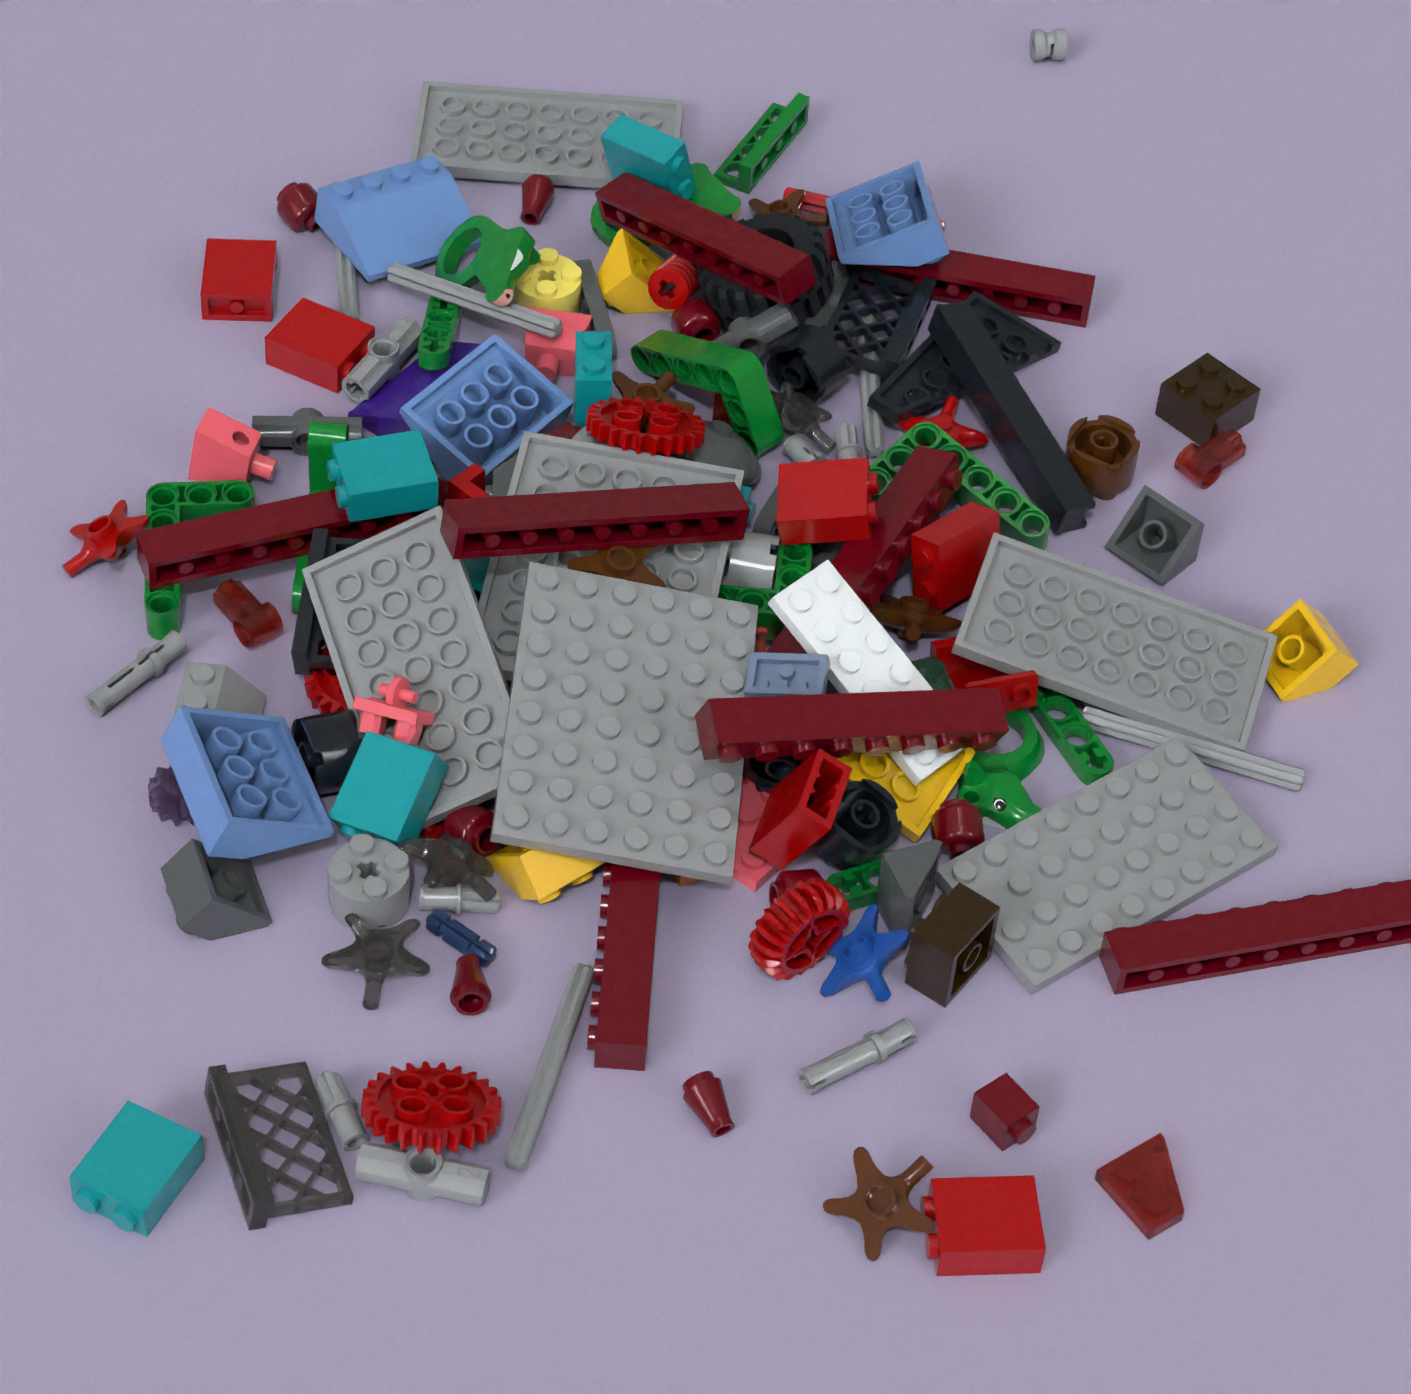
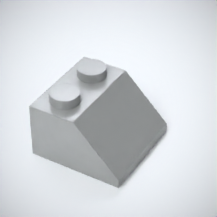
M187 661L173 717L180 706L263 715L266 695L226 665Z

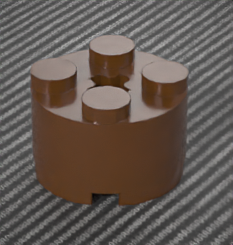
M1099 415L1098 420L1087 421V417L1077 420L1071 426L1068 433L1065 455L1089 493L1096 495L1101 500H1112L1117 493L1129 487L1134 478L1140 448V441H1137L1134 436L1135 430L1133 427L1117 417Z

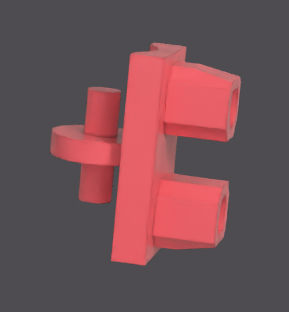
M398 675L391 680L389 685L385 683L379 685L378 694L386 696V700L376 697H369L367 699L355 696L352 708L361 710L360 732L366 733V731H370L384 736L388 718L396 720L392 739L409 745H417L423 725H433L435 713L405 706L406 702L415 704L418 699V693L410 691V682L406 677Z

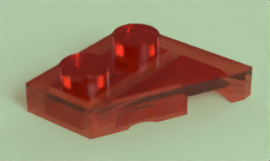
M1161 1133L1097 1169L1095 1175L1097 1183L1148 1240L1182 1221L1185 1211L1166 1141Z

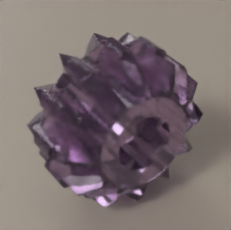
M169 765L168 769L157 767L155 777L150 778L148 784V798L152 812H157L161 822L172 819L176 827L181 821H188L193 826L194 821L171 765Z

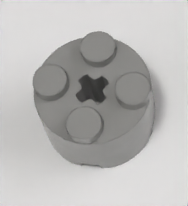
M745 531L743 540L730 541L726 559L730 561L728 572L724 571L721 585L774 589L778 549H772V545L779 546L780 536Z
M357 834L350 839V842L341 846L332 855L327 868L328 898L332 913L339 923L355 931L372 932V927L385 925L386 929L402 920L410 905V867L406 852L388 841L372 838L368 834Z

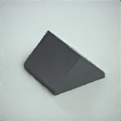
M1144 485L1105 547L1164 586L1196 561L1204 523Z
M931 840L882 854L875 905L878 906L879 913L889 932L904 929L909 933L914 923L923 917L935 893L943 842ZM910 939L908 940L907 944L901 949L906 950L910 942Z

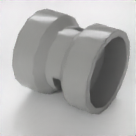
M1032 29L1030 34V56L1032 61H1043L1045 58H1052L1054 61H1064L1066 59L1067 35L1065 29H1053L1052 32H1045L1043 29Z

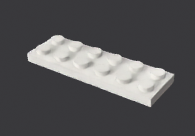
M826 560L782 590L768 602L771 609L808 654H826L829 656L830 669L828 679L840 694L933 690L829 560ZM960 748L950 753H940L938 749L924 750L912 755H905L902 751H889L887 753L912 784L917 786L966 748Z

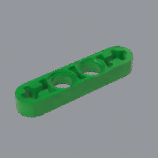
M434 297L429 299L418 343V364L421 368L441 370L450 365L461 317L460 306Z
M1038 685L1037 706L1029 707L1028 709L1078 779L1083 784L1089 785L1111 773L1114 767V760L1071 699L1065 694ZM1050 710H1060L1067 717L1054 719L1047 712ZM1077 736L1086 743L1076 746L1070 744L1066 738Z

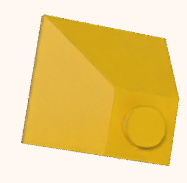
M623 228L617 232L597 273L598 283L605 304L609 307L614 306L624 314L674 311L675 309H664L657 306L648 292V281L651 274L666 260Z

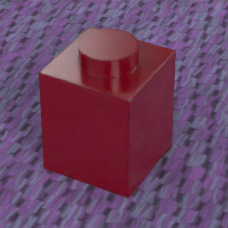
M1006 1072L974 1092L970 1118L1001 1151H1004L1015 1143H1025L1033 1136L1036 1131L1040 1106Z

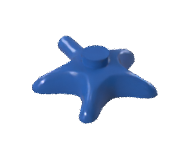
M875 904L870 905L863 913L856 928L850 934L838 939L833 945L834 947L826 953L834 955L836 963L821 986V995L824 997L832 996L854 983L865 980L877 1001L884 1002L888 1000L891 992L883 978L882 971L889 959L907 944L909 940L908 931L901 929L877 933L879 909Z

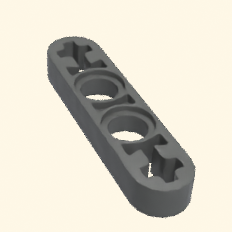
M590 259L573 261L582 270L580 307L582 314L592 315L591 331L612 332V359H616L617 345L615 333Z

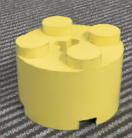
M553 248L539 250L538 253L541 255L540 261L534 265H529V268L519 278L515 285L512 303L523 307L528 306L579 313L582 286L581 268L569 258L558 255V252Z

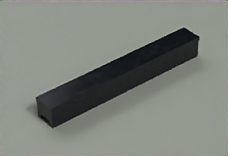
M968 300L944 305L937 304L927 328L1034 502L1048 516L1049 526L1055 535H1060L1062 532L1085 528L1087 521L1084 518L1086 510L1094 509L1096 502Z

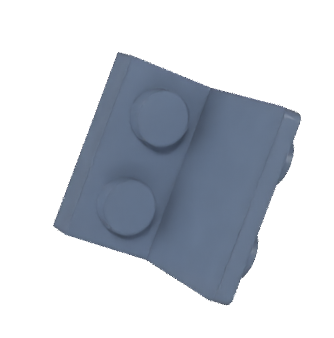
M751 652L744 689L745 697L826 694L830 669L829 656L826 654Z

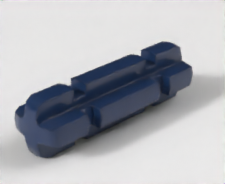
M435 909L426 918L427 930L438 937L443 935L442 940L462 954L478 957L481 967H488L497 956L496 947L485 939L479 941L481 936L456 919L450 921L451 916L441 909Z

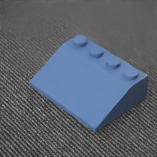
M434 155L318 188L314 221L369 282L388 276L387 269L394 263L415 268L437 261L440 254L439 250L455 228L471 218L472 215L452 174ZM482 238L470 244L464 252L479 248Z
M919 161L825 198L838 258L841 264L918 267L925 263H936L943 256L950 254L934 197Z
M494 333L402 406L399 413L412 431L420 430L431 460L447 482L473 463H476L485 469V485H493V470L518 454L524 431L545 434L565 424L574 401Z
M186 706L179 707L162 736L161 742L207 856L247 859L330 838L333 835L334 829L284 717Z

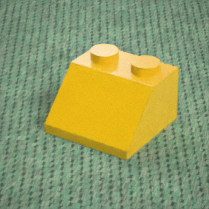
M1302 599L1294 603L1264 630L1278 636L1266 679L1283 702H1289L1332 689L1359 665L1323 613Z
M505 845L485 857L488 864L521 900H538L540 904L558 897L561 894L560 888L570 882L571 885H576L590 879L594 875L592 870L604 864L601 861L513 845Z

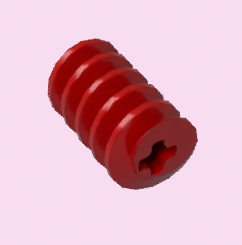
M675 254L671 255L670 258L661 264L651 274L648 281V292L654 303L661 308L671 310L682 306L700 288L696 275L697 264Z

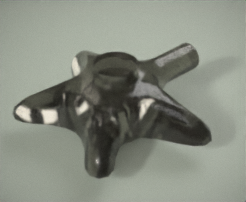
M786 381L782 382L780 393L770 389L783 431L791 436L796 433L802 434L811 439L827 454L835 448L837 443L822 431L819 423L830 420L833 417L829 411L817 407L807 396L798 392L795 393L791 384Z
M441 833L436 839H407L398 845L400 850L421 859L427 864L428 870L423 882L429 888L434 889L441 884L457 886L459 883L470 886L486 902L490 901L497 893V889L483 877L493 876L494 868L488 859L473 851L472 846L461 838L452 837L448 833Z
M347 914L345 921L355 935L356 941L343 949L326 954L321 960L325 968L350 971L364 977L365 989L362 1006L367 1010H375L379 1007L381 989L386 979L395 976L424 977L430 971L428 963L408 952L403 946L420 927L421 923L417 919H409L394 927L380 929L370 925L357 914Z

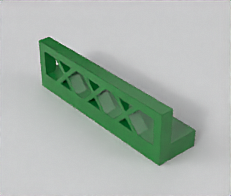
M797 93L787 107L773 102L716 170L714 176L723 185L750 194L807 124L810 97ZM775 116H778V118L773 122L772 119ZM738 171V177L732 176L728 172Z

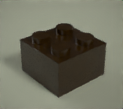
M1207 352L1161 383L1155 415L1206 451H1209L1254 420L1261 389Z
M960 882L949 894L942 893L936 900L932 912L925 919L919 918L909 932L911 945L904 961L907 965L905 983L945 1008L991 958L1000 906Z

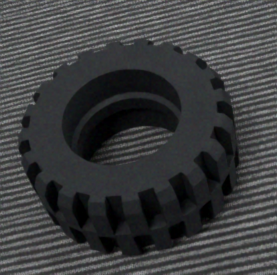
M772 212L771 215L766 216L762 213L753 215V218L748 220L743 218L736 221L741 225L756 230L772 239L779 240L783 244L809 255L813 263L812 269L816 284L789 303L797 317L800 326L805 324V319L808 317L813 318L820 311V306H825L828 302L835 284V274L821 231L807 219H801L798 215L788 213L787 216L781 212ZM699 265L696 267V275L704 300L710 304L721 321V327L728 331L729 325L735 319L746 316L753 318L778 304L776 301Z

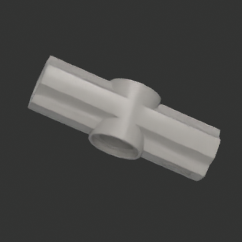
M408 316L398 319L383 336L374 337L368 342V353L342 380V389L349 395L351 400L358 403L369 400L384 383H387L400 373L399 366L419 343L422 328L415 319Z
M365 1141L364 1144H361L358 1153L355 1179L403 1189L411 1199L418 1202H427L436 1197L482 1206L486 1201L489 1191L491 1167L444 1158L441 1156V1153L435 1154L432 1148H426L420 1154L417 1153L416 1146L410 1150H401L400 1148Z

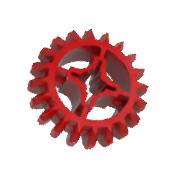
M812 877L807 879L806 882H797L794 888H787L781 897L774 898V903L769 908L764 909L765 913L762 918L756 920L755 925L757 928L751 931L749 936L751 940L748 948L751 951L750 955L755 960V964L763 972L765 971L776 980L783 978L789 980L796 973L802 975L807 968H814L815 963L820 959H824L826 953L834 947L835 942L843 937L842 930L849 924L848 918L851 910L848 907L849 902L844 898V894L823 878L816 880Z

